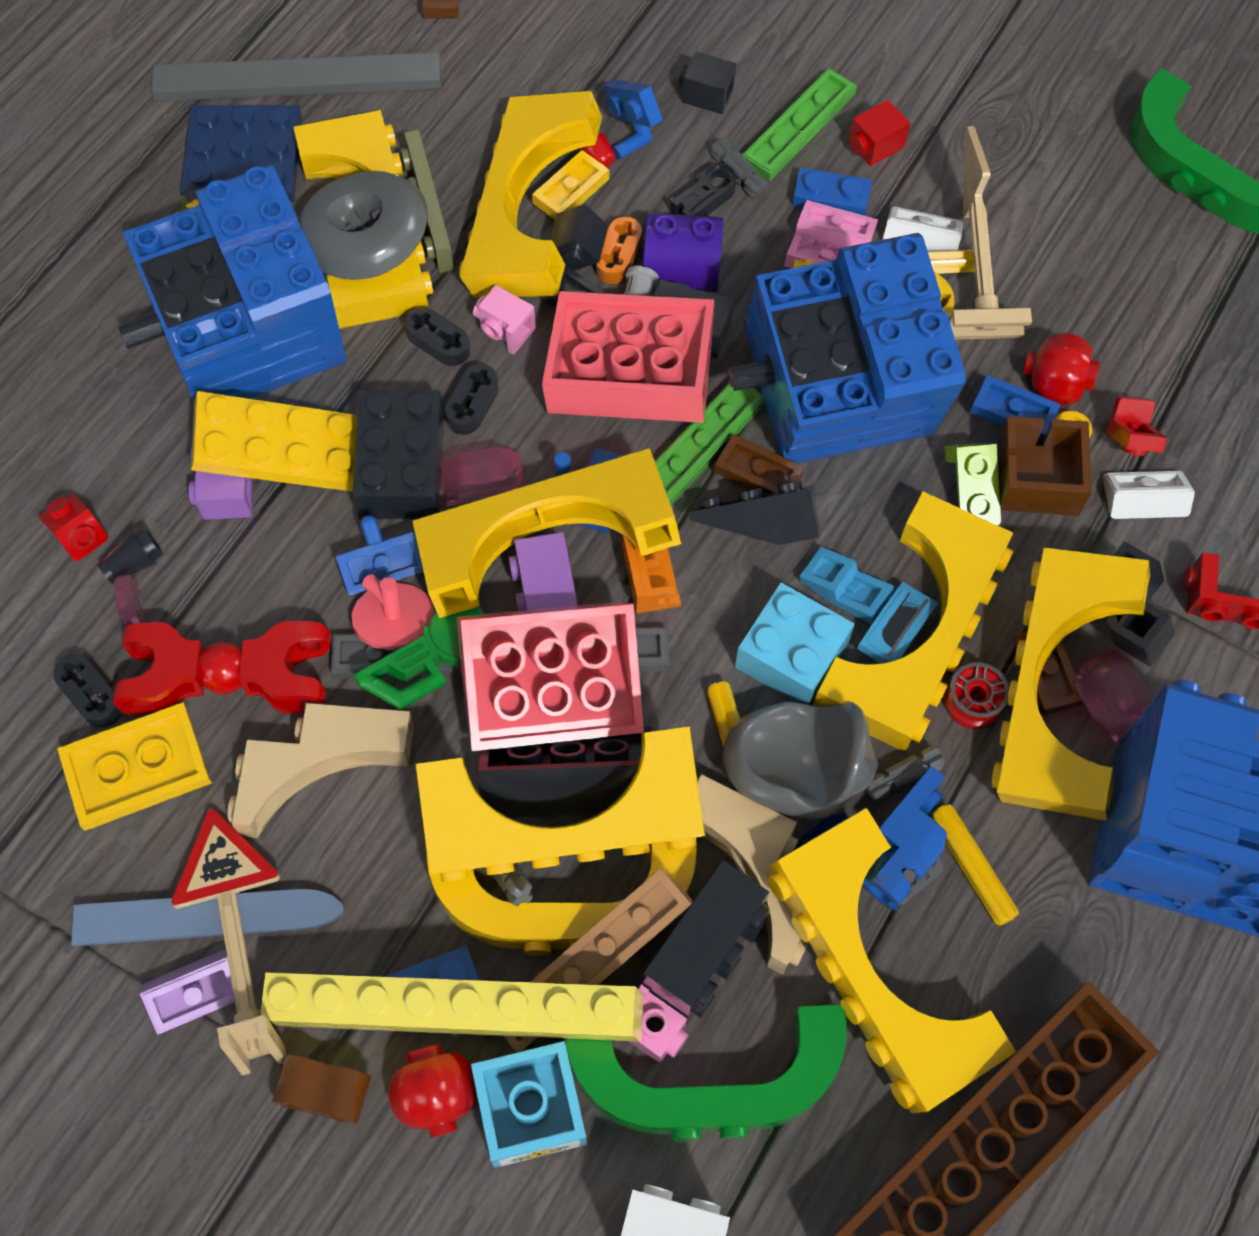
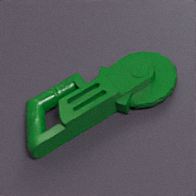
M479 607L439 618L436 612L430 622V628L424 626L422 637L359 671L354 676V680L362 689L402 710L446 684L445 677L437 667L438 664L443 663L448 666L458 667L460 651L456 617L482 615L485 613ZM387 672L401 682L407 683L424 672L427 674L426 677L419 679L402 690L378 678Z

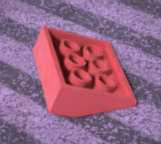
M560 291L542 382L547 413L704 423L709 381L714 299Z
M621 601L456 617L472 751L644 733L634 604Z

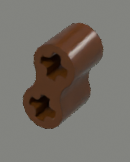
M288 1054L285 1057L272 1103L344 1123L358 1124L371 1076L350 1068Z

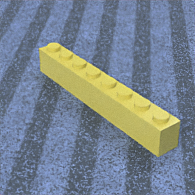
M265 972L260 1016L265 1015L271 1024L291 1027L641 1042L644 993L634 986Z

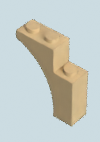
M306 703L304 718L299 717L295 727V742L299 744L247 740L245 754H239L236 762V779L240 781L237 796L232 795L229 801V822H232L233 827L242 837L258 838L273 814L290 797L320 778L341 770L360 766L392 765L409 767L414 724L410 711Z
M701 774L697 783L705 836L702 837L722 850L744 875L770 891L765 904L770 909L765 919L768 933L767 967L783 975L789 963L798 966L809 942H804L796 933L792 924L794 916L785 901H779L771 891L768 884V877L770 876L765 868L795 850L799 839L792 835L797 822Z

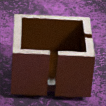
M1007 416L997 440L998 472H1001L998 477L1000 510L1079 516L1092 494L1089 422L1052 419L1041 442V446H1035L1044 427V419Z

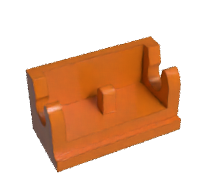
M621 534V546L636 614L680 607V595L678 594L668 548L641 556L634 543Z

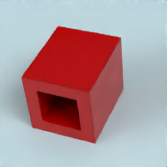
M886 100L853 118L849 144L853 152L857 156H861L871 167L905 148L911 123L889 100Z

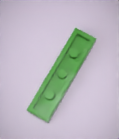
M828 68L742 154L756 169L754 172H759L765 180L770 182L856 94L857 85Z
M729 382L705 408L704 423L692 422L655 461L671 506L724 450L733 434L737 435L765 405L763 394L754 388L734 391Z

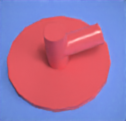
M374 574L364 578L362 586L367 592L356 601L351 613L353 630L361 641L373 648L396 650L422 637L424 626L430 628V622L435 613L433 602L426 592L413 585L396 583V580L393 578L380 580Z

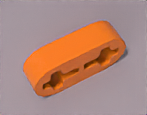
M620 217L610 224L600 262L595 264L596 275L602 282L613 285L619 284L626 279L627 269L633 266L642 243V227L637 220L631 217ZM625 233H630L631 235L626 237L624 243L620 244L619 237H623ZM614 257H618V264H615L612 269L606 267V265L610 266Z

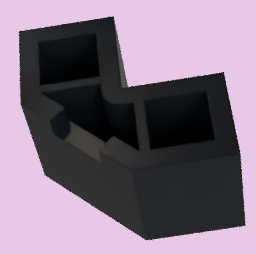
M1124 541L1113 556L1149 560L1150 579L1144 614L1107 616L1108 625L1114 645L1150 667L1175 635L1171 616L1148 603L1164 582L1160 561Z

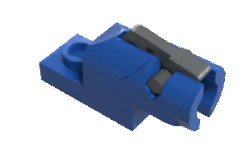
M932 766L879 828L891 848L875 861L871 871L863 881V886L872 897L890 910L904 907L940 876L944 870L940 856L943 853L947 832L928 815L944 795L938 789L945 776Z

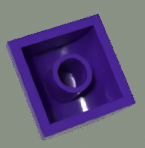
M648 212L643 267H648L659 276L658 283L662 279L672 283H683L696 290L718 292L724 218Z

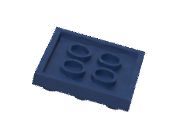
M191 105L180 192L183 202H188L183 193L191 187L201 189L207 187L212 181H224L244 174L252 167H264L270 164L274 166L290 202H295L299 149L294 127L300 126L302 123L300 105Z

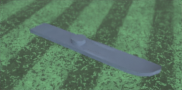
M291 889L237 894L244 934L317 928L334 922L344 915L343 903L333 895L319 890ZM172 898L74 905L71 945L87 946L224 936L218 900L212 899L180 909L174 908L171 903Z

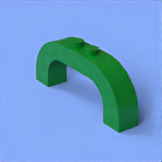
M1161 68L1148 82L1132 120L1131 136L1136 153L1143 164L1156 177L1173 187L1176 191L1186 195L1232 225L1259 234V182L1196 144L1179 130L1175 122V116L1181 111L1192 86Z
M841 1005L798 1006L793 1015L796 1049L792 1066L778 1079L757 1085L677 1088L648 1087L636 1082L623 1071L615 1057L612 1040L565 1039L571 1071L578 1087L586 1099L600 1113L613 1122L639 1132L655 1134L672 1133L673 1141L700 1140L701 1132H720V1139L736 1140L748 1138L749 1130L769 1129L791 1122L808 1111L821 1098L834 1080L843 1059L846 1045L845 1010Z

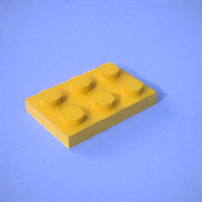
M184 702L57 748L79 825L84 831L212 784L188 709Z

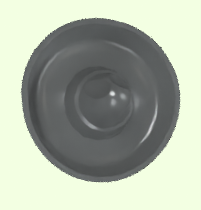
M368 171L345 176L321 188L305 203L297 219L323 273L342 279L359 280L380 276L403 263L412 254L423 237L428 210L423 194L408 179L390 172Z

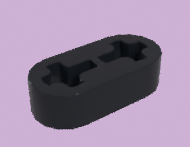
M427 307L414 308L408 312L404 324L408 340L412 344L448 366L461 365L467 361L471 350L467 333L462 328ZM427 323H429L430 331L424 327H421L419 330H416L417 324L420 326H425ZM445 342L451 346L459 343L460 348L451 347L449 350H446Z
M475 364L469 367L449 398L445 407L447 425L456 434L466 435L475 432L480 427L498 394L499 386L497 373L492 367L485 364ZM483 379L487 380L488 385L482 384L475 394L474 383L479 384ZM470 405L471 416L465 415L462 419H457L456 413L463 414L467 406Z
M70 655L61 659L54 669V680L58 687L91 726L102 728L113 724L121 714V711L112 702L114 691L85 657ZM74 670H77L87 683L81 688L69 676ZM95 694L107 707L102 713L95 710V707L89 700Z

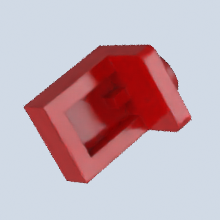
M1118 396L1116 398L1106 433L1122 445L1124 452L1137 456H1144L1147 451L1163 453L1167 441L1166 436L1150 425L1155 408L1154 401L1127 396Z
M72 493L66 497L55 499L46 507V511L37 516L74 561L81 560L108 540V535L90 510Z

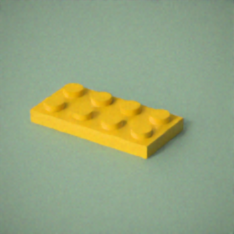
M197 391L194 401L191 470L353 492L358 415Z

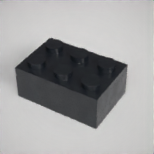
M360 390L352 494L359 519L368 515L373 516L375 519H420L440 512L445 418L440 390Z
M723 860L644 972L643 986L649 989L651 994L686 1017V1025L694 1014L702 1018L716 996L714 993L719 985L715 982L719 977L726 981L741 960L740 955L745 948L741 944L744 940L752 944L764 927L765 919L770 912V909L765 906L770 891Z

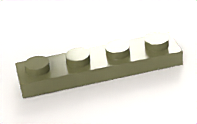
M419 130L404 132L407 148L400 149L405 172L412 170L414 177H410L408 180L420 190L427 204L428 217L425 229H428L429 236L424 237V243L428 259H436L439 273L452 271L454 267L451 246Z

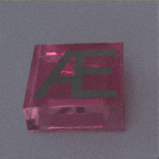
M132 576L116 577L114 583L117 614L125 627L134 623H144L141 591Z

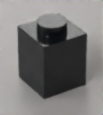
M695 52L690 65L685 64L680 74L679 86L683 87L682 103L723 115L734 90L737 63Z
M582 204L557 213L550 240L555 244L565 265L575 271L600 262L609 226L586 204Z

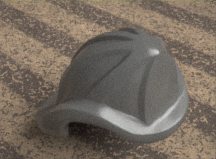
M845 701L840 705L813 706L796 702H782L759 708L746 714L734 724L726 737L723 747V765L726 775L740 793L766 808L798 818L819 819L832 815L842 808L849 799L860 794L871 784L878 768L875 752L869 739L867 718L863 710L852 701Z

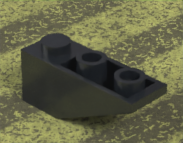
M801 480L778 484V492L762 495L761 488L741 491L737 493L738 500L723 503L721 496L701 499L697 501L698 508H693L688 512L690 521L776 545L818 538L821 535L812 485L802 487Z

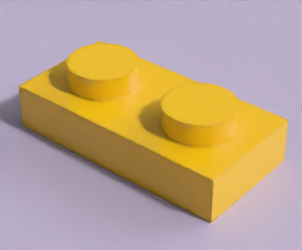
M581 150L532 194L533 204L555 220L557 213L582 205L609 180V169Z

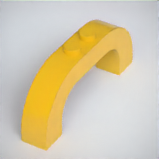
M696 837L694 838L695 846L679 849H668L667 841L652 843L651 868L646 880L664 866L689 895L696 864ZM475 869L468 870L469 878L442 882L441 874L430 875L440 905L453 923L462 931L483 943L495 947L524 949V954L530 956H547L551 954V949H568L623 901L613 903H521L519 906H515L510 902L499 900L488 894L477 882Z

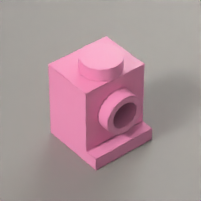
M497 285L494 286L487 296H482L477 301L473 310V316L480 319V327L484 333L494 340H502L507 343L508 352L515 355L536 328L534 306Z
M641 985L639 990L644 993L641 1042H628L660 1064L666 1054L674 1058L687 1040L689 1034L683 1030L686 1026L687 1018ZM651 1017H658L663 1021L664 1027L659 1032H652L646 1026L647 1020Z

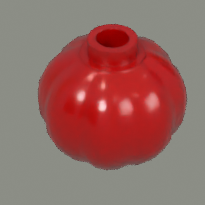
M1059 333L1047 338L1037 349V353L1028 352L1024 375L1031 376L1030 380L1035 394L1059 403L1061 407L1069 406L1081 400L1083 390L1093 392L1100 361L1091 359L1093 348L1085 339L1071 333Z
M441 1044L406 1054L407 1065L394 1072L389 1084L388 1098L393 1114L401 1123L409 1128L429 1130L430 1138L458 1131L456 1121L460 1120L473 1107L477 1098L474 1076L469 1061L457 1052L444 1054Z

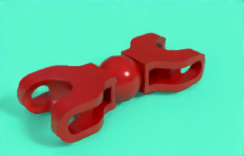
M282 621L271 627L258 639L243 640L242 648L235 643L222 641L212 643L204 649L200 640H186L179 635L175 628L166 623L130 624L124 628L121 642L123 647L134 659L152 661L153 664L151 669L142 676L120 680L115 686L112 702L116 708L125 714L147 716L180 704L189 697L204 696L205 688L211 693L226 695L235 693L243 687L246 696H260L274 710L282 714H304L306 703L325 705L326 691L321 682L316 678L295 675L292 672L294 667L301 661L323 657L328 652L331 632L326 626L318 622Z

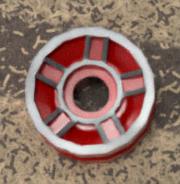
M983 662L966 664L955 672L946 689L944 696L945 709L950 718L960 726L969 729L986 728L1000 717L1003 709L1006 707L1009 683L1003 673L992 665ZM973 690L977 691V696L982 701H975L970 697Z

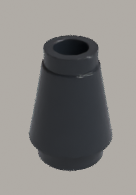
M142 528L138 532L132 530L104 560L98 563V567L107 580L113 584L118 580L158 564L156 559L164 555V553L146 528Z

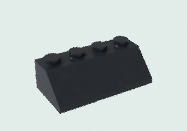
M652 726L644 727V733L653 732ZM641 733L480 750L478 770L480 796L496 811L513 820L517 817H537L543 820H552L562 815H581L586 818H592L616 802L633 780L641 757Z

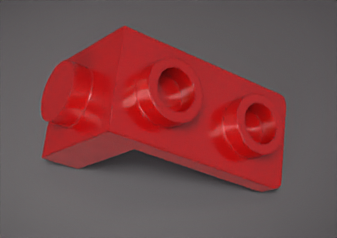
M1202 552L1194 565L1186 568L1183 577V590L1188 591L1187 614L1201 616L1206 621L1219 622L1225 620L1242 623L1244 627L1249 629H1259V599L1217 592L1219 555Z

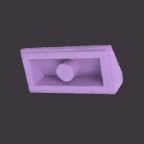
M226 949L141 985L140 996L157 1035L235 1002Z

